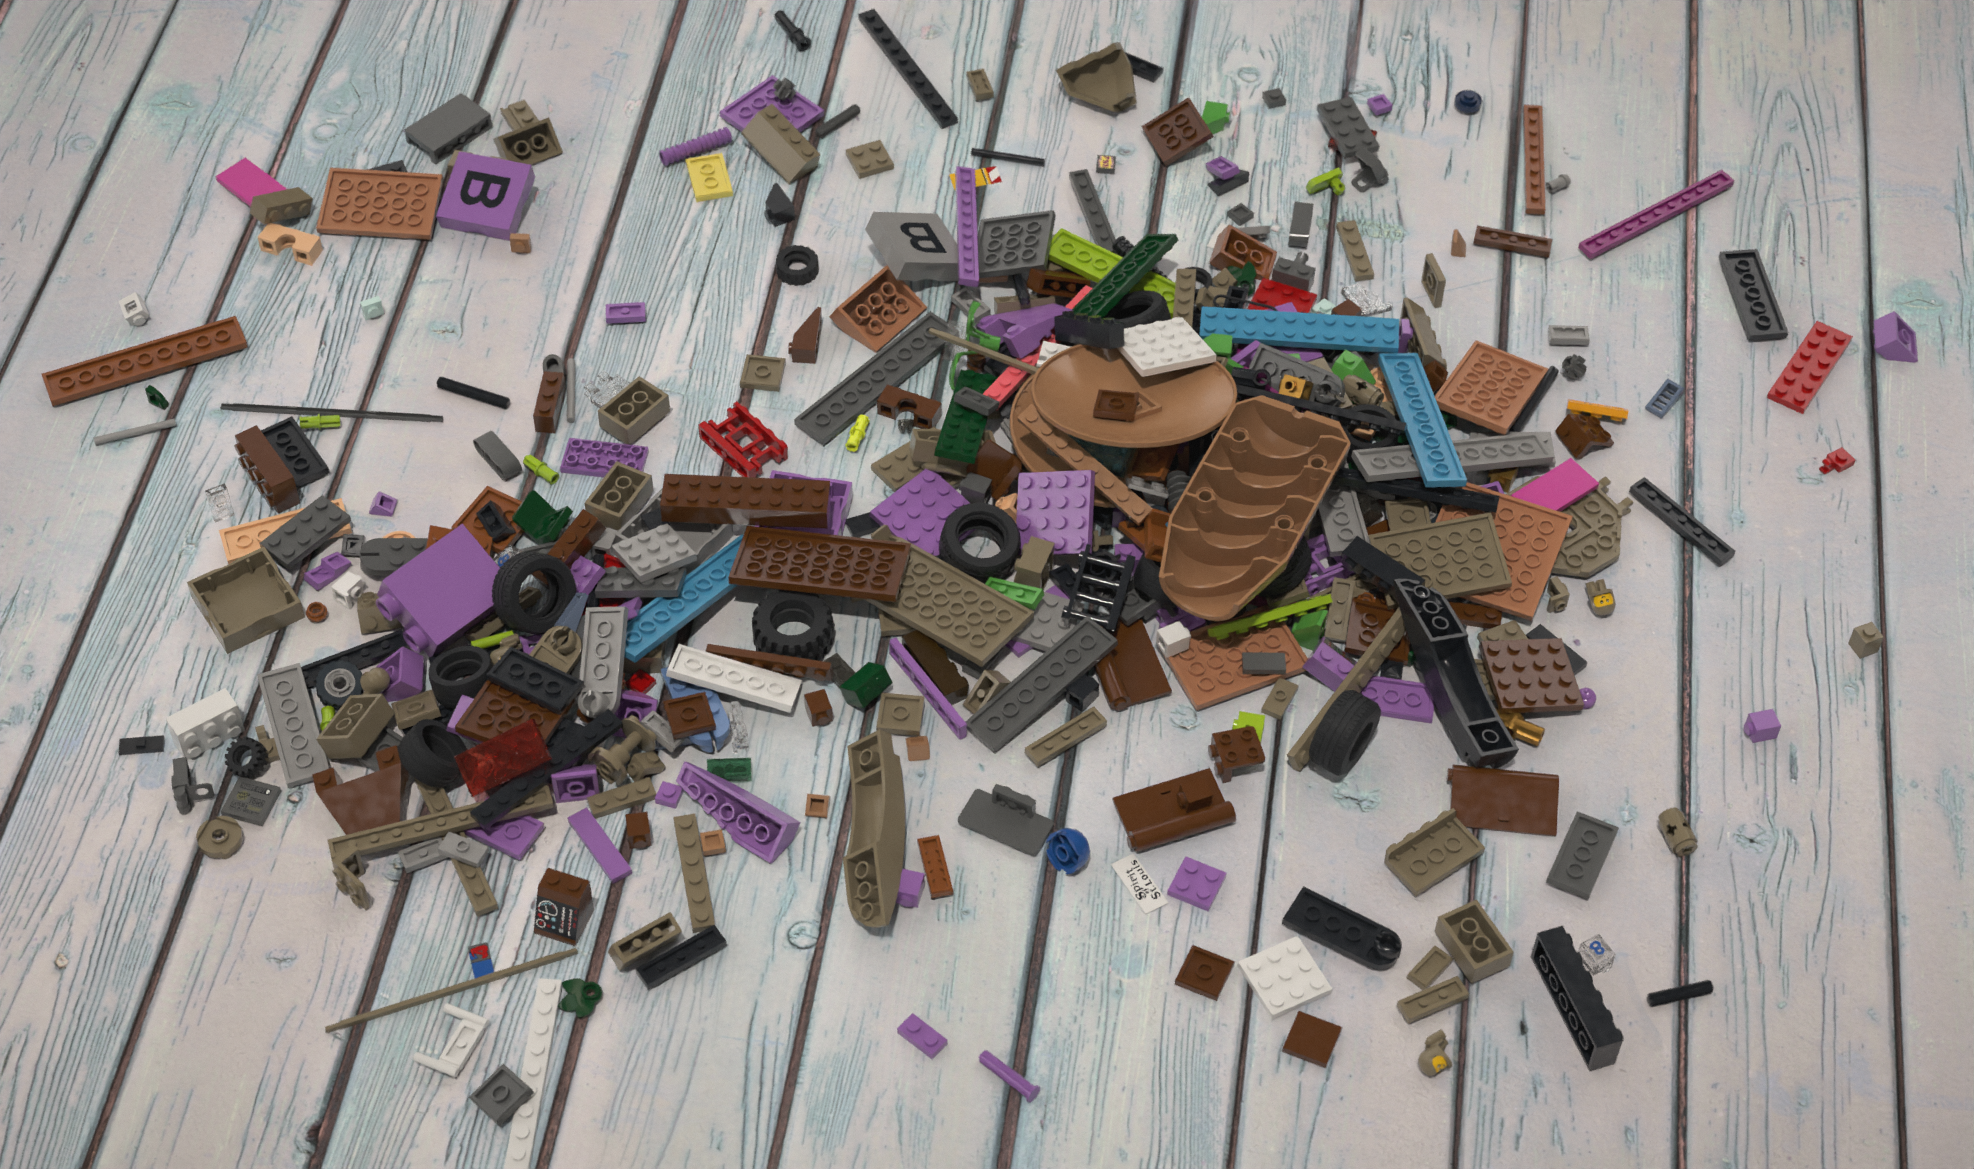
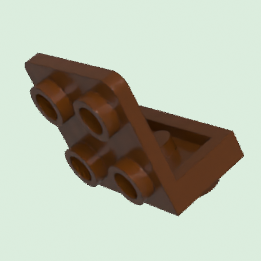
M1568 414L1555 430L1556 434L1576 459H1582L1592 445L1612 447L1614 444L1610 433L1602 428L1600 421L1594 416Z
M986 440L979 449L975 464L969 463L966 467L967 473L972 472L992 479L991 496L996 500L1009 492L1010 484L1013 480H1018L1019 473H1022L1023 470H1021L1022 461L992 440Z
M1253 726L1212 733L1208 752L1210 758H1214L1215 773L1217 776L1220 775L1222 783L1231 782L1232 769L1265 762V755Z

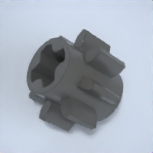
M784 78L782 81L777 79L773 85L775 89L774 94L783 101L787 98L791 100L796 94V90H794L795 84L787 78Z
M1575 354L1566 357L1562 363V368L1565 369L1563 374L1574 380L1576 377H1582L1587 369V366L1584 365L1586 360L1580 355L1577 356Z

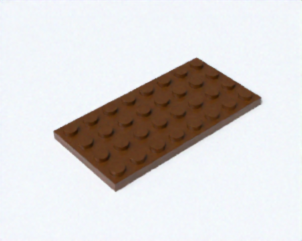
M747 526L728 580L729 584L741 586L746 585L896 602L911 552V543Z

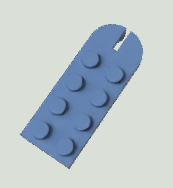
M668 667L660 669L671 699L701 692L706 693L716 724V730L687 737L692 743L699 745L703 751L711 753L713 752L711 735L715 739L716 749L720 750L724 740L730 733V722L717 692L667 677Z

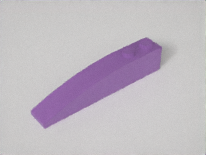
M687 761L683 763L676 782L703 806L702 809L707 814H711L718 821L717 824L722 829H725L736 843L769 863H773L792 843L801 823L752 793Z

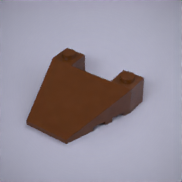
M397 745L375 752L379 771L342 783V779L334 767L312 774L317 795L346 835L403 821V806L407 795L405 792L406 782H408L409 774L399 758Z

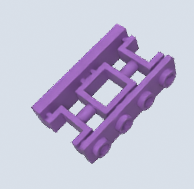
M1324 534L1307 541L1312 554V563L1304 580L1310 596L1331 587L1334 577L1347 579L1357 574L1343 566L1341 563L1342 556H1334L1333 558L1338 564L1326 569L1319 560L1330 556ZM1316 572L1319 576L1313 578L1311 573Z

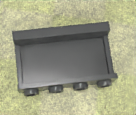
M460 93L404 129L407 143L415 142L429 152L431 162L436 165L452 155L454 150L461 149L493 127L491 114Z

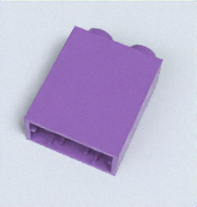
M461 524L383 579L377 593L379 598L376 600V605L387 620L392 621L397 618L406 629L403 633L404 640L414 652L420 653L424 650L429 657L438 655L463 637L465 632L495 611L492 602V585L500 568L467 528Z

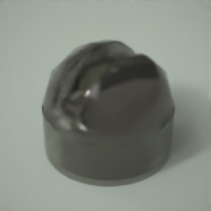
M913 419L898 420V429L901 433L904 434L905 429H907L908 434L912 432L914 427Z

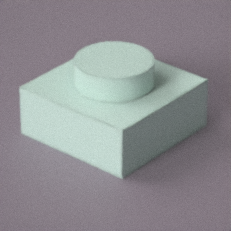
M379 296L360 302L365 320L384 314L382 301Z
M1324 298L1312 308L1311 313L1316 314L1317 311L1325 314H1331L1332 309L1336 305Z

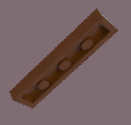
M1477 225L1473 244L1549 257L1553 239Z

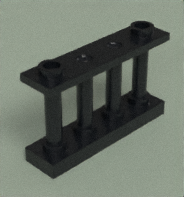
M1087 544L1085 551H1080L1078 563H1081L1069 605H1064L1061 618H1064V626L1068 627L1071 618L1082 621L1085 617L1089 616L1114 637L1136 557L1127 555L1126 562L1122 561L1121 563L1090 555L1091 545ZM1089 563L1119 571V574H1122L1121 579L1112 581L1084 573L1086 565ZM1081 582L1113 589V592H1116L1115 599L1111 598L1109 600L1079 592ZM1080 600L1107 607L1111 611L1110 616L1102 618L1073 610L1075 602Z

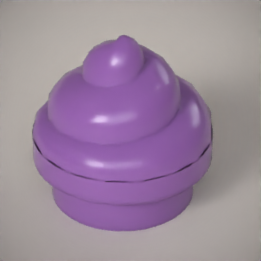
M1581 688L1579 690L1584 702L1583 709H1589L1596 702V694L1590 688Z

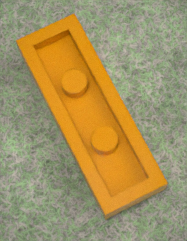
M1571 399L1567 401V409H1571L1570 413L1582 415V412H1589L1590 416L1597 418L1607 415L1610 416L1611 420L1622 421V418L1627 419L1629 411L1625 408Z

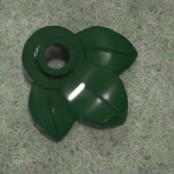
M1248 261L1243 269L1228 266L1227 270L1238 281L1236 286L1243 288L1248 285V297L1251 296L1255 291L1254 280L1257 275L1254 265Z
M580 978L566 980L562 982V987L568 994L560 1001L558 1008L565 1012L576 1011L578 1018L585 1017L594 1010L595 1003L601 1000L603 996L602 988L595 982L586 983Z

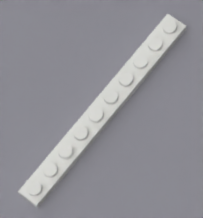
M540 978L538 980L520 1078L534 1093L514 1112L504 1169H530L557 1019L558 1004L562 991V980Z

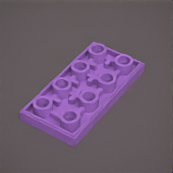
M569 438L560 471L561 473L604 478L617 461L643 472L649 448L638 445Z

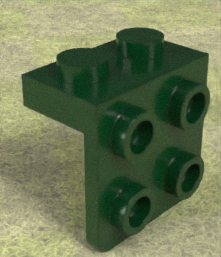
M532 490L522 501L512 516V520L540 545L554 542L559 538L560 530L569 523V517L573 511L568 506L555 510L535 490Z

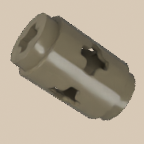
M1348 374L1343 379L1345 392L1351 401L1358 405H1381L1384 398V393L1381 392V389L1356 375Z
M1673 807L1659 815V826L1672 851L1677 856H1687L1698 848L1697 838L1682 811Z

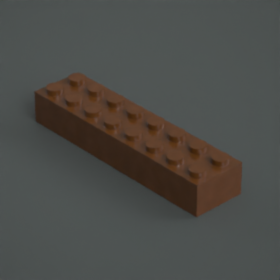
M665 474L660 502L661 519L664 522L828 529L831 500L830 481Z

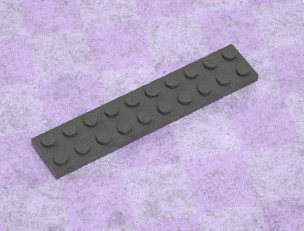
M930 311L794 419V424L824 445L859 415L873 406L886 385L896 387L950 344L948 341L929 334L930 328L959 337V330Z

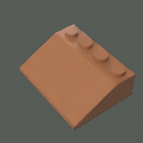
M886 265L838 306L829 317L844 333L876 353L922 313L927 306L903 280H896L888 265Z

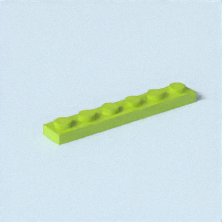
M1323 594L1208 628L1209 637H1216L1217 640L1229 637L1228 633L1236 631V634L1249 631L1248 627L1254 625L1256 628L1267 626L1268 621L1274 619L1275 622L1285 621L1288 619L1287 616L1295 614V617L1305 615L1307 610L1314 608L1315 611L1327 608L1326 604L1333 601L1331 594Z

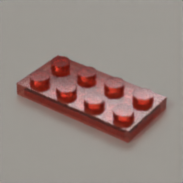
M530 719L454 757L471 797H476L552 760L535 719Z

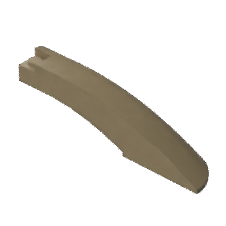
M879 729L847 746L852 784V824L847 855L843 857L849 909L856 920L872 928L885 927L890 923L900 885L905 843V805L900 756L894 754L892 735Z

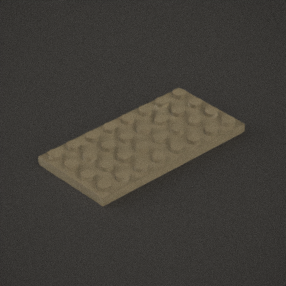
M899 538V539L896 541V542L910 543V542H908L907 540H905V539H903V538ZM912 543L896 602L864 599L981 667L1034 618V611Z

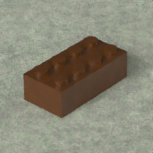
M256 425L234 435L237 443L234 447L240 456L238 458L239 464L243 469L246 468L248 470L247 474L250 480L257 483L256 487L259 493L266 496L265 500L270 508L274 507L279 514L300 504L293 475L259 427Z

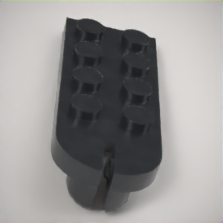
M1304 886L1282 919L1283 925L1375 970H1385L1392 967L1401 954L1402 942L1393 930Z

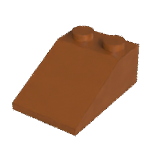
M1229 224L1218 235L1209 264L1222 271L1224 268L1228 269V266L1243 269L1244 265L1249 261L1256 269L1257 275L1255 279H1269L1277 251Z

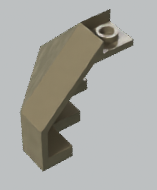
M1120 42L1113 43L1098 52H1092L1078 61H1071L1056 70L1067 94L1113 112H1121L1137 103L1132 66Z

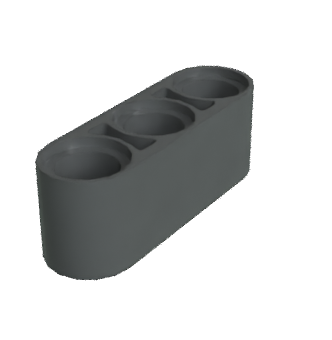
M1295 201L1288 245L1307 247L1314 204Z
M489 431L473 440L477 452L502 480H506L522 471L519 460L493 431Z

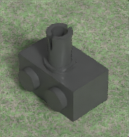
M1298 252L1294 261L1279 257L1273 268L1271 280L1310 292L1314 284L1316 268L1305 265L1309 259L1305 252L1302 258H1300L1302 252Z

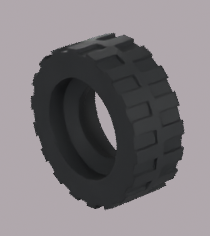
M803 245L788 246L777 254L776 273L783 283L803 286L811 283L812 280H815L816 275H818V256L809 247ZM794 261H801L807 264L805 268L800 270L788 268V264Z

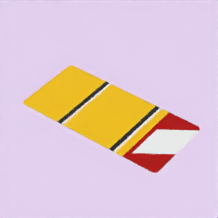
M996 166L975 170L976 187L1002 182ZM955 173L949 174L954 190H956Z

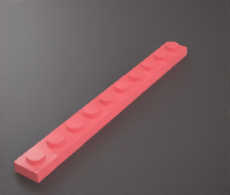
M1085 285L1066 305V308L1072 309L1092 288ZM1055 326L1050 330L1052 334L1048 338L1044 336L1039 341L1040 345L1022 359H1016L1036 367L1043 341L1057 344L1062 342L1055 340ZM1009 366L983 395L999 401V409L1031 373Z

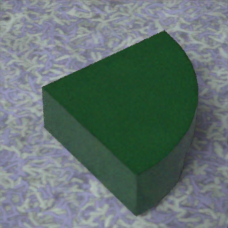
M149 385L145 389L150 404L164 410L169 406L166 398L156 388Z

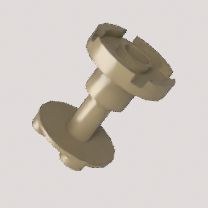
M633 715L622 720V731L627 738L620 745L614 744L609 750L596 747L588 755L589 763L593 760V763L597 765L598 775L610 784L615 781L617 786L627 778V771L624 765L630 759L629 753L635 747L645 752H652L656 745L654 742L657 739L655 733L649 729L646 730L640 724L638 718Z

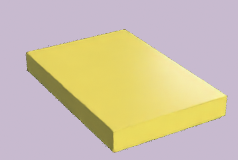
M722 153L685 159L696 202L733 196L732 186Z

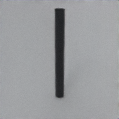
M977 148L971 149V155L1039 166L1045 165V159Z

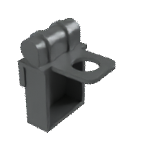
M1364 146L1361 147L1355 155L1363 170L1351 181V184L1360 192H1365L1375 182L1382 185L1386 184L1389 180L1387 177L1389 174L1377 157ZM1362 177L1368 179V183L1365 186L1358 185V180Z
M187 758L173 759L174 774L171 776L174 800L176 801L179 813L187 814L190 811V804H193L194 800L214 797L213 787L210 783L192 785ZM204 788L208 790V793L199 795L195 791Z

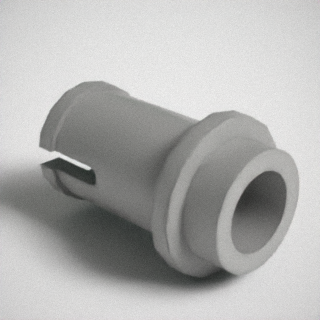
M1561 174L1558 178L1547 182V191L1552 194L1561 188H1568L1571 184L1570 177L1567 174Z

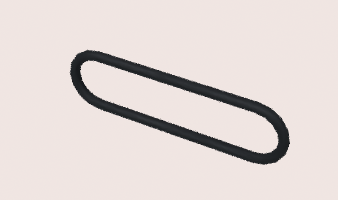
M1216 295L1213 299L1214 305L1220 308L1224 307L1219 306L1216 303V299L1222 297L1278 311L1275 307L1270 305L1235 298L1227 295Z

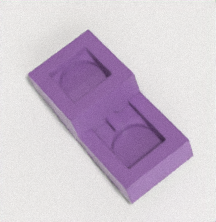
M337 551L322 558L320 566L305 572L304 580L316 590H319L342 575L351 566V562Z

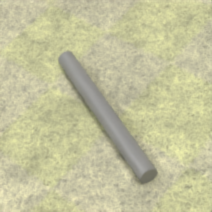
M570 358L567 360V422L573 423L575 421V360Z
M174 418L93 438L95 445L175 427L176 422Z

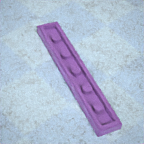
M896 637L889 640V654L957 738L961 740L967 737L966 722Z

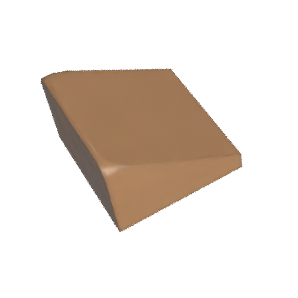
M1455 229L1451 242V255L1465 257L1466 242L1458 229Z
M927 736L905 738L909 761L930 759Z
M807 794L805 816L827 818L830 796Z

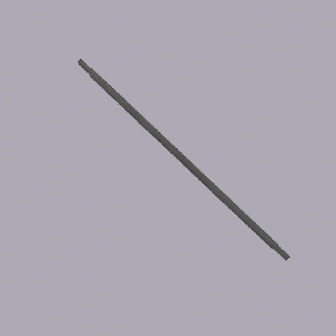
M221 403L222 406L220 407L221 410L313 416H318V414L320 416L339 415L340 417L418 422H443L444 420L443 416L430 414Z

